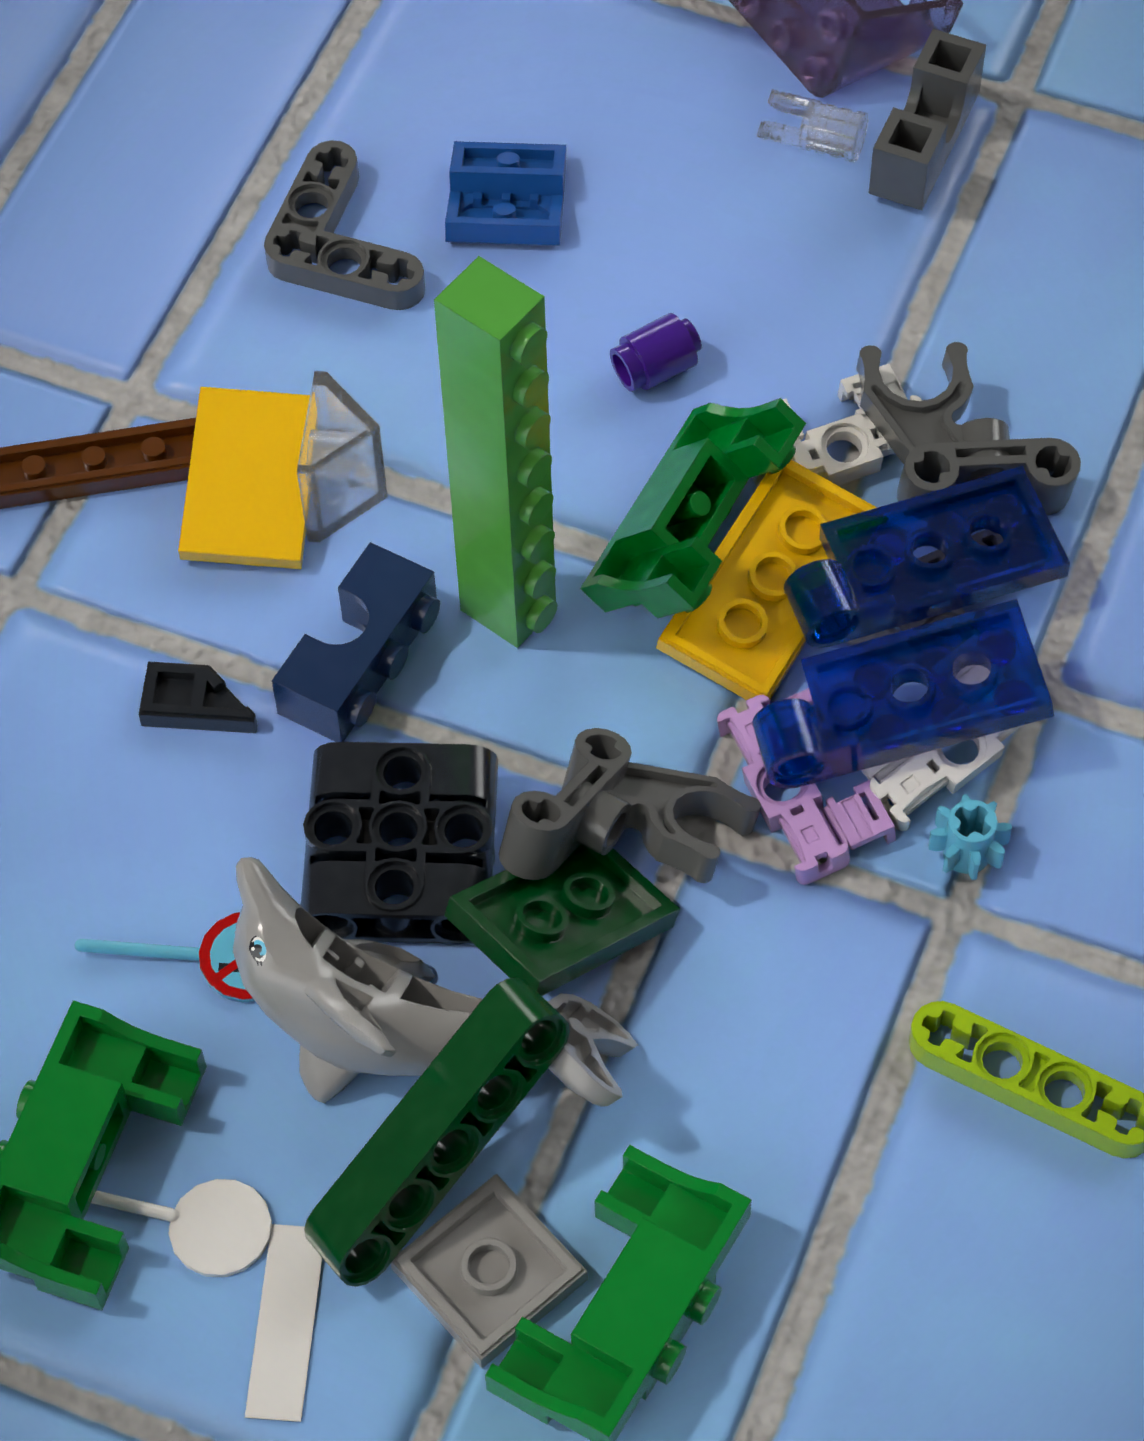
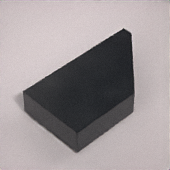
M148 662L138 714L141 726L242 733L257 732L258 725L255 713L248 706L245 707L226 687L225 681L210 665Z

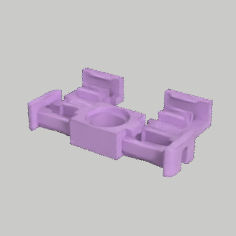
M817 685L774 703L775 711L773 713L771 711L770 699L765 695H757L746 701L747 710L737 713L735 707H730L718 714L717 723L720 737L731 733L748 764L742 767L744 782L752 797L757 798L761 803L760 812L771 833L780 829L783 830L800 864L794 866L798 883L803 885L810 884L848 866L850 862L848 845L853 850L882 836L887 844L896 841L895 826L881 800L870 790V780L854 786L855 794L837 803L833 796L826 799L827 806L823 808L822 795L799 753L806 750L807 741L816 737L820 740L822 738L821 735H823L825 740H830L835 748L842 741V733ZM771 753V755L761 758L763 755ZM788 776L796 779L801 788L798 794L791 800L782 802L769 798L765 793L766 786L776 777ZM823 857L827 858L826 862L818 865L817 861Z

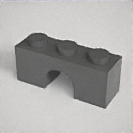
M932 29L913 67L912 83L905 108L901 110L893 107L873 147L869 194L923 210L980 92L986 44Z

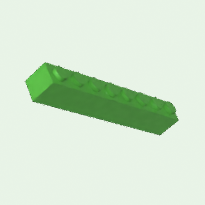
M478 256L434 299L459 601L462 612L518 648L533 632L540 633L550 624L558 607L555 586V532L553 531L552 506L554 496L552 494L551 480L552 456L550 453L549 427L551 417L549 415L548 400L549 374L547 373L546 347L548 334L545 320V296Z

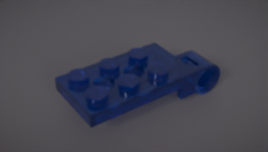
M1019 466L820 524L819 539L828 559L813 561L795 570L785 581L784 592L807 644L816 648H825L1068 577L1070 561L1023 466ZM981 529H989L994 533L1000 534L1003 541L995 546H984L974 541L971 534ZM923 546H932L935 549L941 550L946 557L937 563H925L918 560L913 552Z
M1014 599L803 658L801 663L813 704L798 698L773 702L756 713L752 726L768 782L775 787L789 789L810 785L1054 717L1053 703L1018 600ZM970 665H981L990 671L989 676L977 684H964L956 679L958 672ZM909 682L921 683L928 688L922 698L913 702H903L893 696L901 685Z

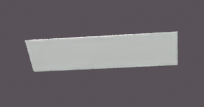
M271 1224L245 1418L301 1422L322 1257L305 1237V1226Z

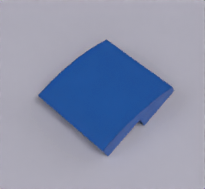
M454 141L449 170L450 194L445 219V242L560 246L566 173V145Z

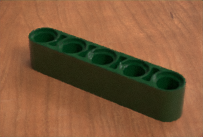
M518 977L505 979L496 984L485 995L307 1218L304 1228L306 1239L346 1285L354 1287L366 1285L379 1277L387 1269L566 1045L570 1033L569 1023L526 980Z

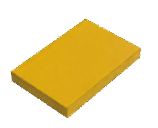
M200 386L178 548L180 560L302 569L321 411L320 396Z

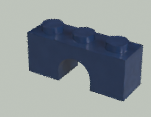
M371 542L338 586L343 622L360 629L363 633L351 642L337 645L327 644L304 634L272 679L277 714L335 742H344L354 726L361 727L367 722L376 703V694L387 678L394 680L400 674L408 657L409 646L419 632L425 634L430 630L440 610V600L437 599L434 571Z

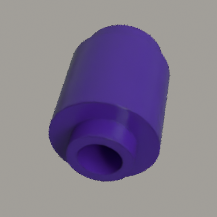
M668 313L621 337L619 345L610 350V359L616 375L628 391L633 392L639 388L648 391L696 366L698 363L697 352L701 350L702 344L697 330L687 318L680 320L675 314Z

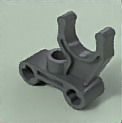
M961 342L948 344L942 361V368L945 371L949 385L937 397L923 401L904 399L894 394L883 383L879 372L882 352L878 347L869 345L860 350L856 366L861 382L860 407L904 464L897 489V500L900 508L907 515L919 520L936 519L946 512L952 495L1017 493L1020 503L1027 510L1041 515L1055 514L1065 508L1081 466L1079 454L1071 444L1056 438L1010 439L1008 425L996 418L974 419L962 425L955 423L965 412L974 387L967 366L968 348L965 344Z
M586 729L579 733L575 739L562 790L556 796L541 791H529L515 797L503 835L499 859L503 867L515 876L530 880L544 879L553 874L580 844L601 855H606L616 845L624 829L635 828L641 832L645 847L656 861L686 873L697 882L707 883L713 877L720 856V849L714 844L692 837L679 826L676 819L688 815L708 816L725 823L740 835H749L754 830L761 809V803L757 798L739 792L717 777L629 762L632 754L631 746L625 738L607 729Z

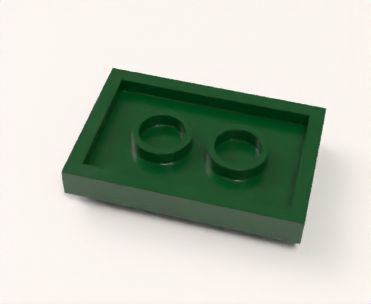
M580 844L562 865L547 878L539 880L523 879L504 870L450 896L444 916L509 978L518 977L526 980L543 996L673 928L680 908L615 849L612 848L608 854L601 855Z

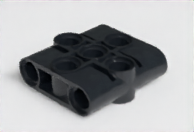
M331 742L320 745L313 755L309 812L306 814L303 823L306 846L300 905L342 939H364L374 942L472 943L444 914L450 896L493 875L498 778L497 755L488 748L470 744ZM401 782L415 783L414 786L407 789L393 788L394 785ZM341 836L347 838V840L340 844L329 845L323 843L330 837ZM404 837L412 840L410 843L402 846L388 844V842L395 838ZM461 839L477 841L476 844L470 847L462 848L453 845V843ZM400 894L409 897L408 900L400 904L383 902L384 899L391 895Z

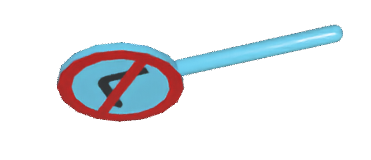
M240 912L233 913L217 921L204 935L200 948L78 939L74 944L75 949L79 952L200 961V971L207 984L222 997L242 1003L255 1001L243 986L233 954L236 924Z

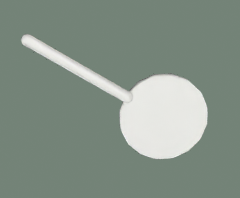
M214 1179L196 1185L180 1198L175 1209L97 1190L91 1201L92 1204L170 1222L168 1234L174 1254L186 1268L205 1277H228L245 1271L261 1258L270 1240L272 1220L266 1201L253 1187L237 1180Z

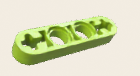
M945 1001L930 1002L922 1006L915 1013L910 1029L909 1046L915 1059L925 1067L1112 1156L1123 1159L1135 1158L1144 1153V1093L956 1004ZM940 1025L949 1027L951 1029L950 1039H944L940 1046L929 1042L930 1032H936ZM972 1037L978 1041L975 1044L971 1062L962 1060L964 1049H968L970 1038ZM1002 1050L1016 1057L1021 1070L1010 1078L1001 1079L987 1072L983 1066L982 1059L992 1051ZM1063 1079L1071 1081L1081 1091L1083 1100L1071 1108L1058 1107L1049 1101L1045 1095L1044 1088L1054 1080ZM1098 1096L1104 1100L1101 1109H1098L1095 1122L1087 1119V1116L1090 1114L1094 1097ZM1125 1112L1137 1117L1135 1127L1131 1128L1127 1135L1115 1130L1117 1119L1120 1120Z

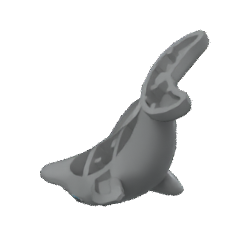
M247 857L241 858L236 865V881L243 906L236 924L233 945L236 964L243 986L259 1007L275 1024L300 1044L299 1071L309 1094L315 1100L326 1103L344 1090L358 1073L385 1076H421L482 999L454 992L430 983L429 981L435 977L430 967L421 959L402 948L364 939H342L298 904L259 859ZM560 993L550 1001H547L566 1019L570 1030L566 1045L548 1069L568 1089L592 1104L600 1107L609 1106L622 1098V1090L607 1070L600 1054L610 1057H621L638 1046L630 1033L597 1006L576 995Z

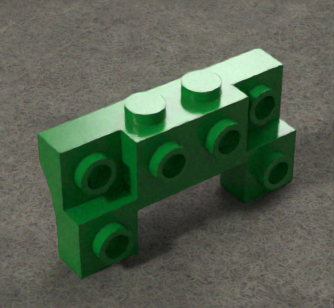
M781 398L750 408H734L715 403H708L694 408L580 589L605 613L630 605L636 607L642 604L658 619L683 611L689 613L697 609L710 595L712 585L709 582L722 563V560L708 548L709 543L722 522L731 512L733 504L749 478L767 472L775 474L791 461L796 452L794 443L806 423Z
M72 1001L36 1081L29 1080L21 1091L16 1109L18 1121L9 1141H0L1 1270L34 1280L39 1291L103 1310L129 1250V1246L124 1232L86 1221L84 1217L131 1111L182 1126L207 1068L202 1049L144 1031L115 1017L104 1009Z
M629 1145L623 1154V1169L608 1193L601 1190L594 1204L595 1217L627 1234L630 1236V1239L573 1329L571 1344L530 1320L521 1317L515 1327L516 1340L498 1367L492 1363L485 1374L486 1390L547 1425L551 1419H554L590 1441H616L640 1399H647L657 1380L667 1385L677 1372L687 1349V1346L680 1342L692 1322L703 1325L711 1315L722 1291V1287L715 1284L716 1273L751 1215L752 1200L722 1183L707 1181L679 1171Z

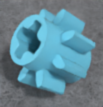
M963 794L961 802L957 803L951 810L941 805L937 808L935 818L937 828L930 831L928 849L943 851L944 864L942 871L947 873L953 869L959 873L969 874L972 880H977L978 872L983 870L988 864L999 869L1002 867L1005 856L1003 846L1009 843L1012 826L1008 823H998L995 814L996 802L993 801L986 804L982 801L971 800L968 794Z

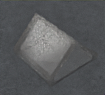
M324 371L314 372L297 466L303 514L309 542L323 541L388 497L380 425L328 372Z

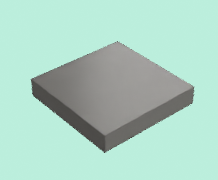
M497 1174L399 1252L391 1262L392 1270L481 1369L516 1340L515 1327L521 1317L536 1324L588 1280L587 1270Z

